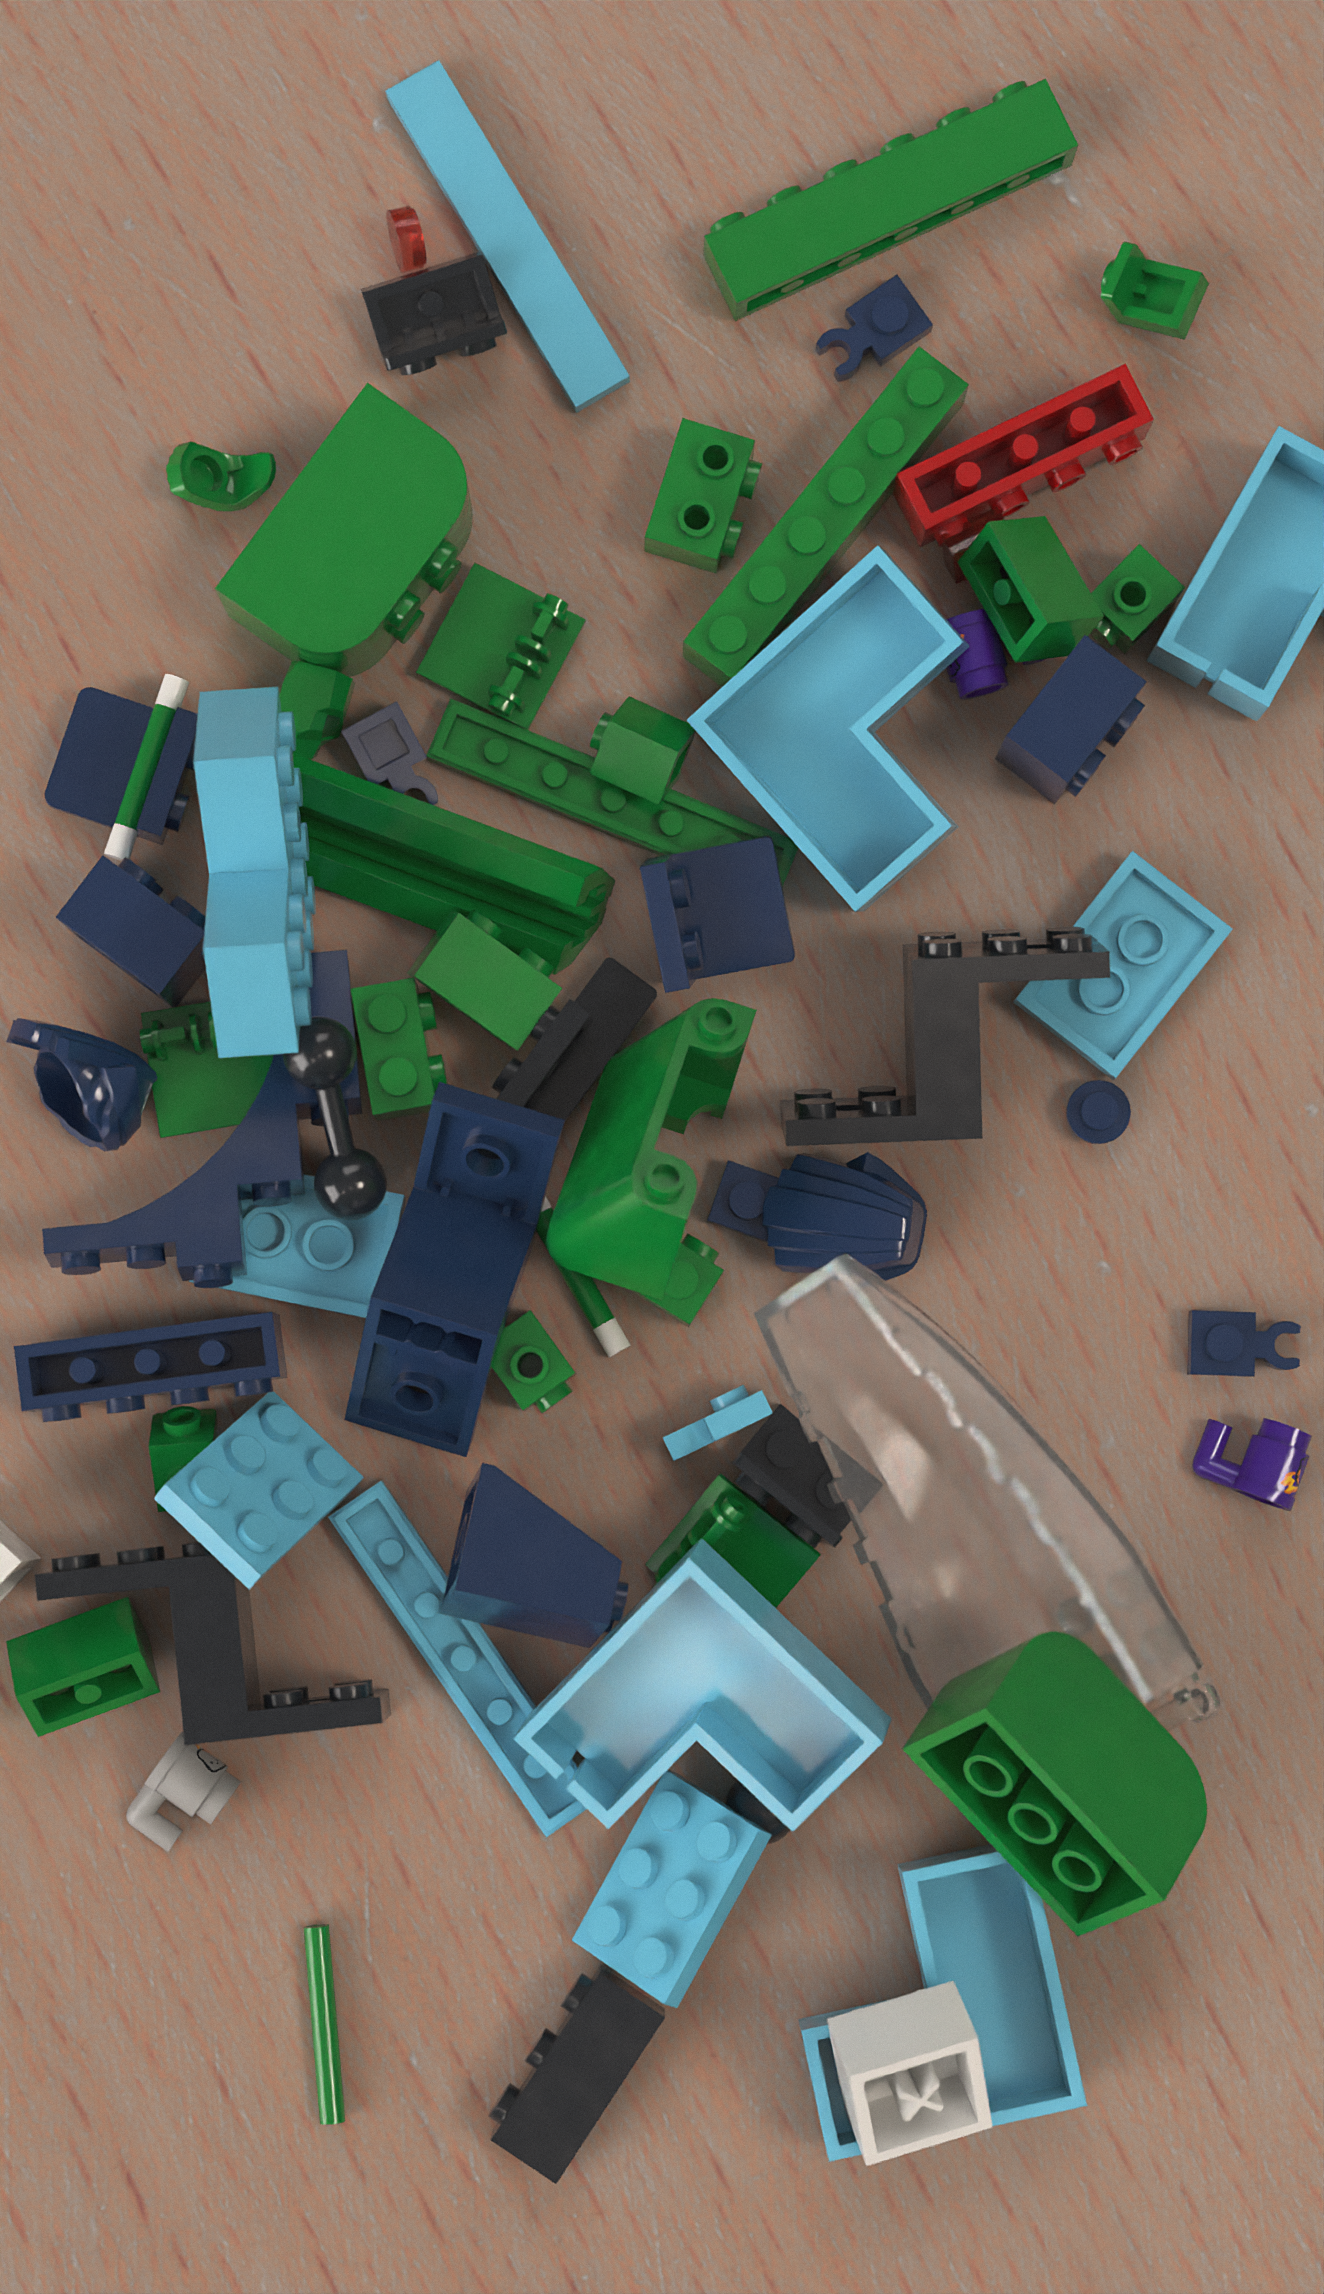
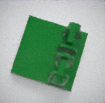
M474 562L416 674L519 727L529 730L586 619L567 610L569 605L557 596L546 593L543 598Z
M211 1001L140 1013L143 1027L139 1029L142 1050L144 1054H147L148 1065L156 1072L158 1077L157 1081L152 1085L160 1138L238 1126L257 1097L274 1054L219 1058Z
M720 1473L648 1559L645 1566L655 1573V1586L702 1538L767 1601L777 1608L821 1554Z

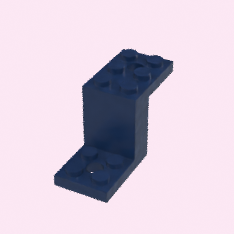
M439 1082L431 1103L413 1189L370 1297L344 1420L467 1457L474 1437L493 1358L533 1247L565 1120ZM477 1149L491 1150L499 1155L501 1159L487 1158L481 1155ZM408 1385L420 1387L428 1393L414 1391Z

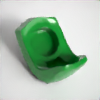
M196 442L179 444L169 457L168 464L166 465L167 481L170 485V491L188 502L215 511H237L251 505L272 485L276 473V461L274 455L268 452L251 455H232L219 452Z

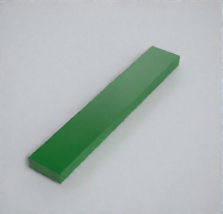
M451 698L426 755L427 760L660 856L770 836L774 841L782 887L799 849L792 839L672 789L662 802L657 805L590 774L595 757Z

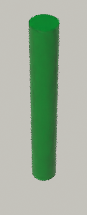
M328 1924L303 1927L319 2121L321 2125L343 2123L346 2119L330 1929Z

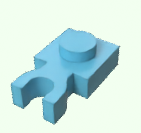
M742 1385L709 1401L715 1413L663 1437L673 1461L773 1414L763 1391L761 1390L749 1396L745 1386Z

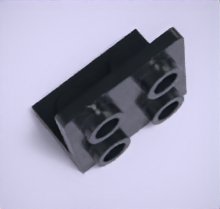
M782 1404L775 1409L773 1414L770 1415L732 1461V1464L741 1471L734 1482L764 1507L774 1498L790 1512V1515L783 1523L815 1549L822 1540L835 1548L843 1539L840 1533L879 1487L877 1483Z

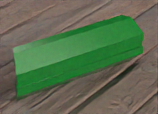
M292 753L294 768L299 767L301 772L303 806L299 807L301 823H307L309 861H306L307 876H313L314 886L435 931L438 930L451 911L458 912L467 918L472 909H474L504 931L497 941L516 955L520 953L523 947L528 948L555 968L552 973L554 975L572 964L602 924L607 909L605 907L616 881L603 868Z

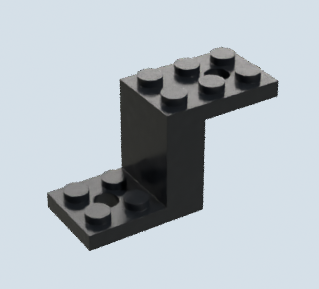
M1083 927L1047 928L1046 939L1020 937V930L1015 929L982 931V941L962 942V940L956 939V933L925 932L917 934L918 944H903L907 1095L896 1096V1088L890 1086L862 1087L858 1089V1097L832 1098V1090L830 1089L794 1091V1100H780L781 1127L786 1146L983 1139L979 983L1110 978V952L1092 935L1085 934V928Z
M200 1542L182 1544L183 1556L165 1558L164 1546L118 1551V1564L101 1565L100 1553L51 1559L52 1571L35 1574L37 1601L169 1586L185 1745L380 1724L391 1715L389 1689L373 1691L372 1679L334 1683V1686L328 1687L329 1696L309 1698L308 1686L270 1690L268 1694H263L264 1703H261L250 1590Z

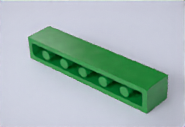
M1046 78L1030 86H1027L1025 81L1013 83L996 93L992 98L993 103L974 112H971L969 107L957 109L941 118L936 123L937 129L917 138L912 133L898 136L879 150L881 155L859 165L855 159L842 162L828 170L823 175L824 181L803 191L800 186L788 187L773 195L766 202L768 207L746 217L743 212H735L715 222L710 227L711 233L704 236L703 256L734 320L742 319L1072 166L1078 143Z
M918 346L683 640V658L719 686L723 687L778 637L893 494L892 491L897 473L917 464L964 404L969 384Z

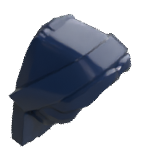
M22 1018L13 1020L6 1042L38 1050L37 1061L33 1069L40 1088L41 1102L45 1108L58 1118L65 1130L89 1147H98L105 1152L118 1150L120 1146H124L141 1127V1116L152 1085L158 1078L150 1065L136 1053L112 1041L89 1033L39 1020Z
M869 1152L847 1163L808 1153L797 1154L790 1169H782L776 1186H770L763 1203V1225L768 1227V1246L774 1248L775 1264L782 1271L825 1274L841 1290H852L903 1275L910 1271L919 1259L927 1220L925 1202L920 1194L898 1173Z

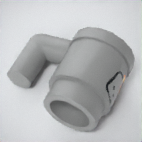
M181 1732L128 1807L126 1812L127 1822L168 1852L183 1830L157 1812L165 1799L189 1816L193 1817L196 1814L211 1825L241 1781L226 1771L228 1768L226 1764L198 1744L185 1745L184 1733Z

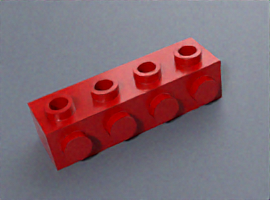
M1125 363L897 473L892 493L919 546H925L936 540L939 547H944L970 534L973 531L970 523L993 513L995 519L1000 520L1020 511L1030 503L1027 496L1050 486L1052 492L1055 493L1076 484L1087 475L1084 468L1106 458L1109 465H1115L1132 457L1142 450L1143 446L1140 441L1145 439L1154 418Z

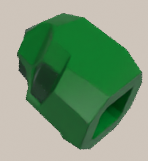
M303 661L291 662L279 696L281 712L293 711L296 751H292V753L311 760L317 756L321 746L340 737L355 686L353 678L336 670Z

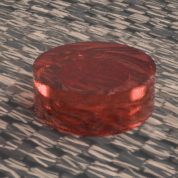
M408 205L387 210L390 241L400 272L404 273L424 268V264L427 262L426 248L415 209Z

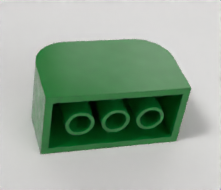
M367 382L215 587L228 616L292 662L303 661L336 670L349 677L361 674L372 668L386 655L396 640L405 644L412 637L425 616L420 607L434 589L440 594L443 593L452 583L462 566V562L457 557L469 539L473 512L466 472L458 452L441 434Z
M1049 1631L1036 1635L949 1680L940 1690L902 1748L1078 1937L1165 1901L1201 1838L1206 1825V1793L1197 1767L1188 1753L1089 1646L1078 1638L1063 1632Z

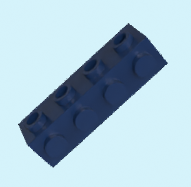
M274 1312L14 1346L21 1411H42L43 1423L82 1418L80 1406L106 1402L107 1414L146 1409L144 1397L170 1394L171 1405L209 1401V1388L234 1385L235 1397L273 1392L272 1380L288 1378L280 1315Z

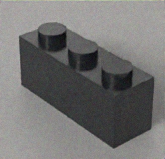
M601 1965L592 1979L583 1973L580 1974L561 2004V2007L569 2012L556 2034L547 2028L543 2030L525 2058V2062L533 2067L520 2089L509 2083L488 2117L497 2122L493 2128L491 2141L555 2184H557L665 2019V2008Z

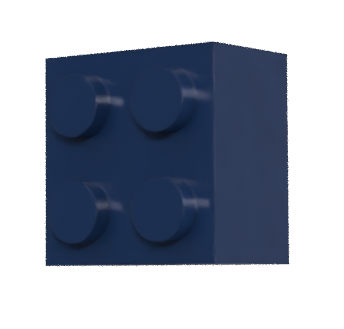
M1084 635L1006 735L995 759L1053 804L1058 801L1065 790L1076 797L1106 757L1104 753L1098 750L1100 745L1106 741L1114 748L1145 707L1136 698L1147 681L1088 636Z
M102 855L57 914L56 918L74 935L168 1005L177 1007L206 969L203 950L206 916L178 895L170 904L159 897L164 889L155 882L156 880L128 858L125 857L117 866Z

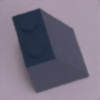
M482 1463L466 1491L440 1614L590 1648L603 1632L609 1633L611 1631L614 1620H621L627 1600L629 1584L619 1581L622 1561L499 1468Z

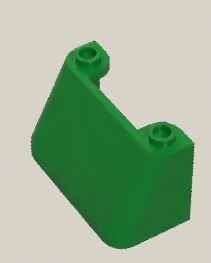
M710 998L700 1000L609 1059L603 1070L550 1220L546 1246L550 1256L557 1264L568 1270L663 1300L695 1199L697 1179L694 1171L685 1161L654 1148L661 1127L684 1135L690 1120L700 1113L711 1111L710 1116L723 1119L757 1011L756 1009L724 999Z

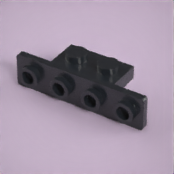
M606 958L575 1001L569 999L561 1011L551 1005L530 1034V1037L538 1043L523 1063L516 1057H513L492 1085V1088L500 1093L496 1099L557 1117L566 1122L603 1072L609 1059L616 1054L657 998L656 989L615 959ZM477 1149L481 1155L487 1158L501 1159L499 1155L491 1150Z

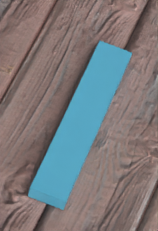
M438 60L385 91L387 100L476 248L482 253L485 263L575 412L583 410L629 383L630 375L441 62Z
M383 1480L330 1515L328 1518L544 1835L548 1837L585 1811L587 1808L566 1789L578 1768L573 1758L564 1772L555 1779L513 1739L527 1716L537 1707L480 1623L440 1614L448 1575Z

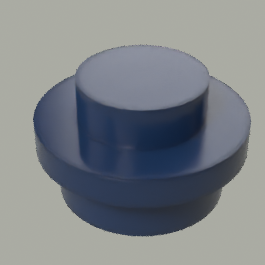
M1094 1080L1082 1084L1072 1093L1066 1107V1118L1072 1132L1081 1140L1091 1144H1105L1118 1138L1127 1128L1131 1116L1130 1103L1125 1093L1115 1084L1103 1080Z

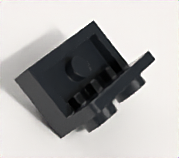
M481 252L361 289L387 371L399 368L401 375L416 374L436 366L435 356L459 349L462 357L483 353L497 346L495 337L508 333L505 322L501 317Z

